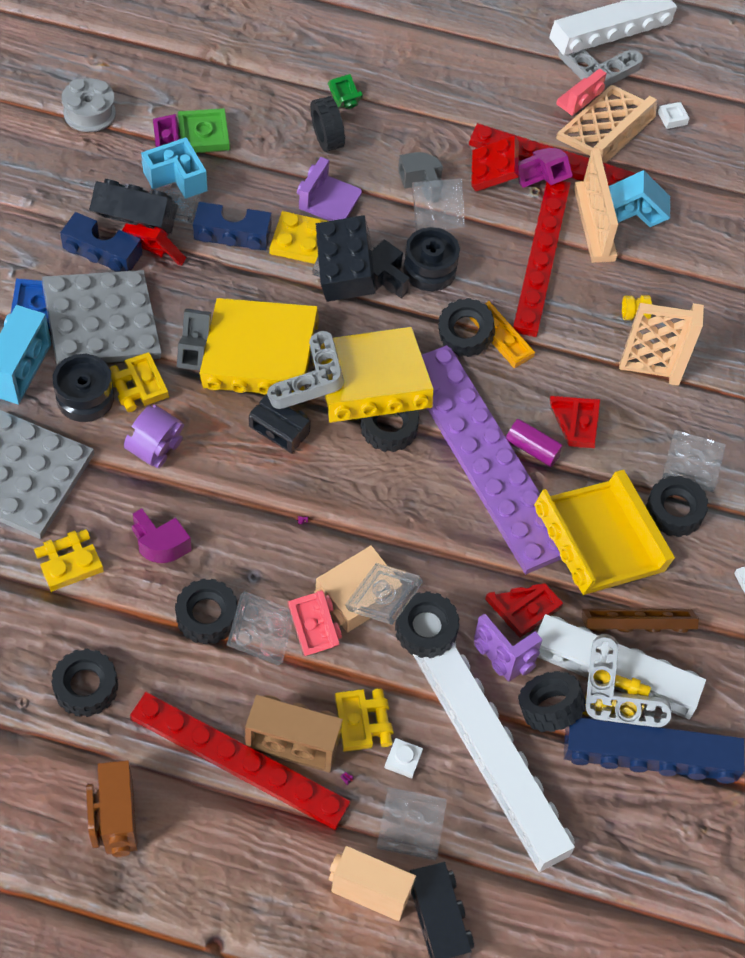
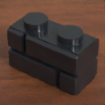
M266 394L250 412L249 427L293 454L300 443L309 435L310 420L302 411H294L289 407L274 408Z

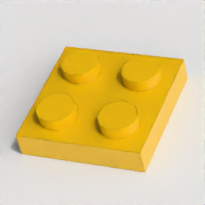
M282 211L270 245V254L317 264L319 259L316 223L327 221Z

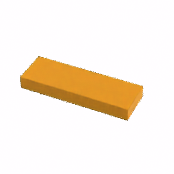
M490 301L484 303L491 310L494 318L495 336H493L492 344L513 368L532 359L535 351ZM469 317L479 328V323L474 318Z

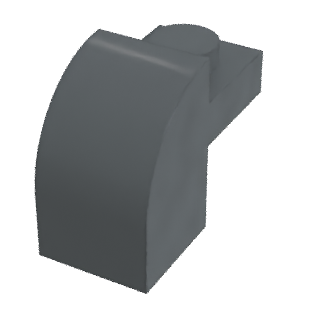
M423 152L400 155L398 173L404 189L423 186L429 203L439 202L440 192L443 191L441 179L443 165L436 157Z
M185 309L183 333L178 343V368L200 371L211 325L212 312Z

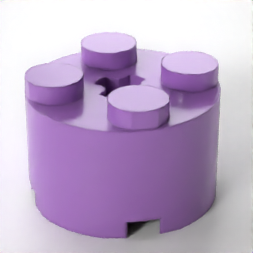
M153 404V407L149 405L133 423L134 434L132 437L127 435L124 448L144 462L159 469L167 459L166 453L170 448L175 450L181 443L183 437L179 434L184 424L157 405Z

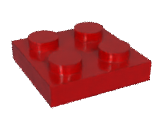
M515 135L472 150L471 186L475 191L519 177V141Z

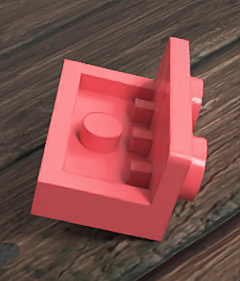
M599 68L588 78L582 79L558 98L556 104L572 116L602 93L605 88L604 82L607 73Z
M323 590L287 602L304 657L339 645L338 639L342 638L338 623L332 622L330 612L333 611V605L329 595L324 596Z

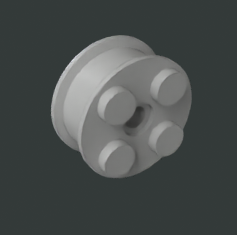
M91 78L75 79L63 90L61 98L64 106V119L72 128L83 132H95L108 127L113 122L116 115L113 104L114 93L105 81Z

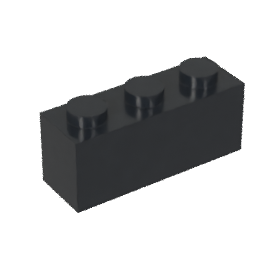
M445 862L410 870L409 873L416 876L411 894L429 958H470L471 949H474V940L471 931L465 930L462 919L465 918V910L462 901L456 900L453 889H456L457 885L453 871H448Z

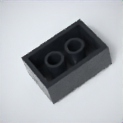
M104 179V183L95 182L89 211L104 218L133 225L142 224L152 229L158 227L167 233H172L178 204L172 201V197L168 196L165 192L152 190V194H150L140 186L128 184V188H125L124 185L119 184L117 181Z
M365 215L316 223L320 283L326 302L376 294L371 239Z

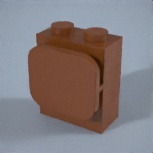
M129 760L98 763L99 789L95 792L93 784L86 785L88 831L93 848H99L100 837L102 836L106 854H112L114 857L128 856L130 852L137 851L134 790Z

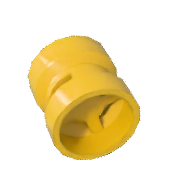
M624 295L622 299L623 320H633L640 303L652 305L650 295H641L636 299L632 295ZM644 313L643 315L650 319L652 314Z

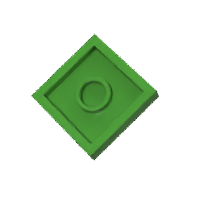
M225 108L178 111L180 139L187 137L195 153L230 150Z

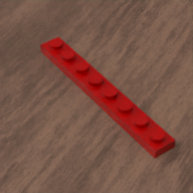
M477 123L470 137L469 146L479 148L514 136V134ZM515 135L519 141V161L534 156V151L555 148ZM562 150L568 156L573 176L570 178L584 181L589 158ZM603 163L608 186L636 174L635 172Z
M560 181L553 185L546 182L513 328L522 335L537 337L571 182Z
M147 692L144 693L130 714V719L334 830L337 829L350 806V801Z

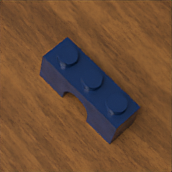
M198 202L193 222L194 240L266 251L271 232L272 212L247 209L244 219L239 222H229L223 218V205Z
M77 212L72 215L60 232L62 247L66 251L83 256L93 263L107 266L115 272L131 271L143 255L140 238L118 230L113 238L99 240L97 220Z

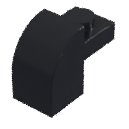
M385 239L372 250L375 288L377 291L383 285L390 293H394L402 299L408 293L410 277L399 270L402 266L403 252Z

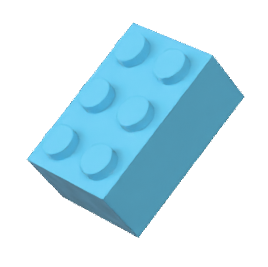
M16 305L12 313L6 316L4 327L0 333V399L19 405L51 346V339L46 314Z

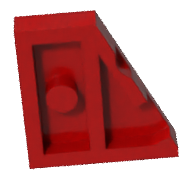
M550 396V406L568 446L595 448L600 399Z

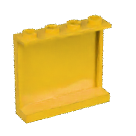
M217 298L199 373L203 388L214 391L220 389L238 393L254 392L266 395L269 387L273 384L306 374L311 352L309 341L319 326L318 307ZM305 385L302 386L300 390H305Z
M412 327L333 338L344 384L338 391L325 395L328 405L329 423L432 408L433 386ZM324 343L321 344V350L326 349ZM311 352V360H312V364H313V367H314L315 365H314L313 356H312V352ZM325 359L321 364H328L332 359ZM331 373V374H327L329 380H332V379H333V378H332V377H333L332 373Z
M625 470L616 471L610 481L552 496L544 489L534 504L537 515L543 520L549 537L556 544L562 561L566 563L574 583L579 587L583 595L665 572L675 559Z

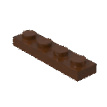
M582 609V621L585 627L590 631L598 633L605 632L606 629H617L625 633L633 632L634 629H645L653 633L660 632L661 629H672L675 632L685 633L689 629H698L699 618L692 609Z

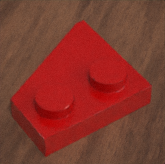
M126 223L122 229L123 232L140 238L142 249L148 250L160 257L167 253L175 261V264L182 266L187 258L167 238L168 234L158 227L152 229L142 224L133 225Z
M545 583L532 585L529 588H512L510 592L495 594V591L489 592L485 598L519 638L541 624L545 614L551 616L563 606V602Z

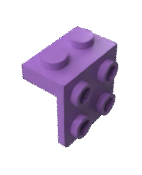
M323 157L319 158L316 165H311L307 179L301 181L297 189L299 209L328 221L348 218L362 193L360 188L330 177L329 160Z
M486 614L479 617L474 636V644L481 654L487 655L492 661V666L496 673L500 676L503 675L508 682L520 674L523 676L527 675L535 668V662L540 654L539 650L543 640L535 631L512 646Z

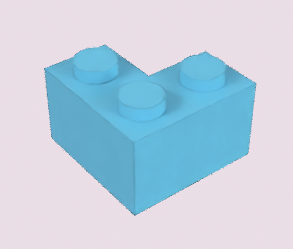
M187 137L141 152L143 173L152 189L176 182L185 199L208 191L207 172Z
M644 170L609 186L618 223L635 215L642 219L649 227L670 219V196Z

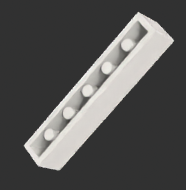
M624 0L555 20L549 38L563 55H567L661 26H667L671 24L677 6L672 0Z
M545 614L537 633L543 639L538 658L588 678L593 640L598 635L593 634L585 627H576L568 624L560 617ZM603 642L602 646L597 647V649L602 651L601 662L606 663L607 653L610 650L613 651V648H609L608 642ZM618 643L616 675L628 679L634 677L641 680L642 684L651 687L650 697L665 699L670 704L672 713L690 720L697 708L706 679L699 677L693 671L679 669L672 666L666 660H657L645 655L639 649H630ZM614 686V689L627 693V690Z

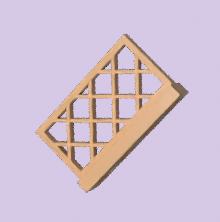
M611 84L557 133L556 139L588 155H591L592 149H599L602 162L607 163L656 117L657 99L649 96L643 100ZM613 94L620 97V99L608 100V97ZM633 104L638 106L637 108L627 109L626 105ZM622 106L623 109L611 111L610 107ZM606 107L607 111L603 112L594 111L596 108ZM625 116V119L622 121H613V117ZM609 118V122L597 123L596 120ZM584 120H593V124L581 125V122ZM603 129H611V130H612V131L609 132V133H604V134H600V133H599V130H603ZM595 130V135L583 136L584 131ZM579 132V136L570 137L567 135L568 133ZM585 142H598L594 148L585 144Z
M592 149L584 181L575 182L574 190L592 263L616 261L617 258L614 237L618 221L599 149Z
M640 303L620 360L619 369L669 377V384L679 386L703 327L704 305L693 303L691 310ZM643 314H653L656 317L647 319ZM679 318L684 320L673 323L670 319ZM662 322L666 325L660 329L655 326ZM647 328L651 332L641 334L639 331ZM674 332L677 336L667 338L665 335ZM658 338L660 342L652 344L649 340ZM641 343L645 346L640 349H636L634 347L635 345ZM668 347L671 350L665 353H662L660 351V349ZM653 353L655 356L647 359L644 355ZM637 358L640 361L637 363L628 362L629 360ZM662 362L666 367L655 366L654 364Z

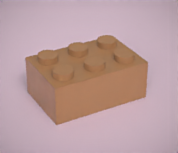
M256 695L245 726L246 746L262 754L330 773L340 743L343 719L328 711L319 713L309 710L307 706L300 703H293L291 705L281 702L279 698L272 695H264V697Z

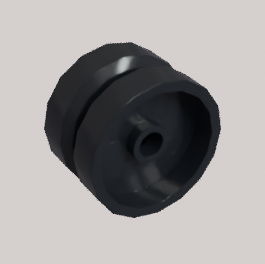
M435 227L422 228L412 233L406 243L403 266L404 274L410 277L409 283L420 290L430 292L443 290L450 286L456 278L460 246L457 239L450 232Z
M87 353L74 354L65 358L56 366L53 373V387L57 406L63 415L70 420L90 422L103 417L111 409L114 402V390L111 370L105 361L98 356Z

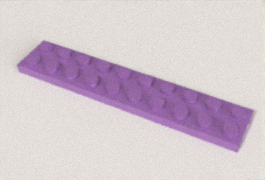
M446 345L422 354L433 386V406L427 409L525 575L561 560L556 544L549 537L543 520L536 513L534 504L540 495L538 489L452 349Z

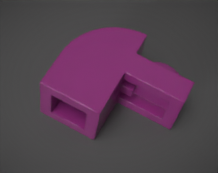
M558 148L537 150L533 152L534 156L519 161L518 181L522 188L544 179L550 185L573 177L567 154Z
M142 508L133 513L134 525L131 527L138 538L139 553L144 558L156 563H168L192 551L191 538L176 518L156 528Z

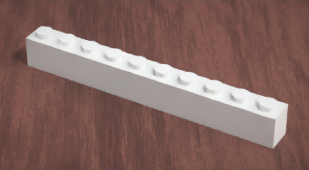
M425 612L415 617L413 627L419 635L433 637L441 630V622L436 615ZM456 641L453 643L452 648L449 651H445L441 656L419 658L413 654L537 870L541 872L570 857L575 848L571 832L561 825L555 805L552 802L548 803L540 780L536 776L533 777L527 768L528 761L521 751L518 752L515 748L508 727L502 726L498 719L497 708L492 702L487 701L481 681L478 678L474 679L470 672V664L464 654L460 655L455 647Z

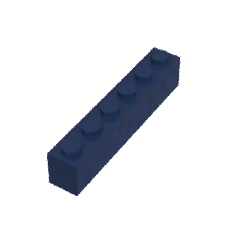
M587 718L577 719L573 725L565 728L563 760L571 761L575 765L600 764L601 767L606 769L625 767L638 773L649 770L657 771L663 776L688 775L690 779L694 780L713 778L717 779L720 783L738 781L745 771L744 738Z

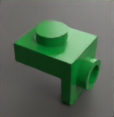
M351 74L329 80L328 82L338 109L343 107L345 109L354 108L363 97L362 91L357 92Z

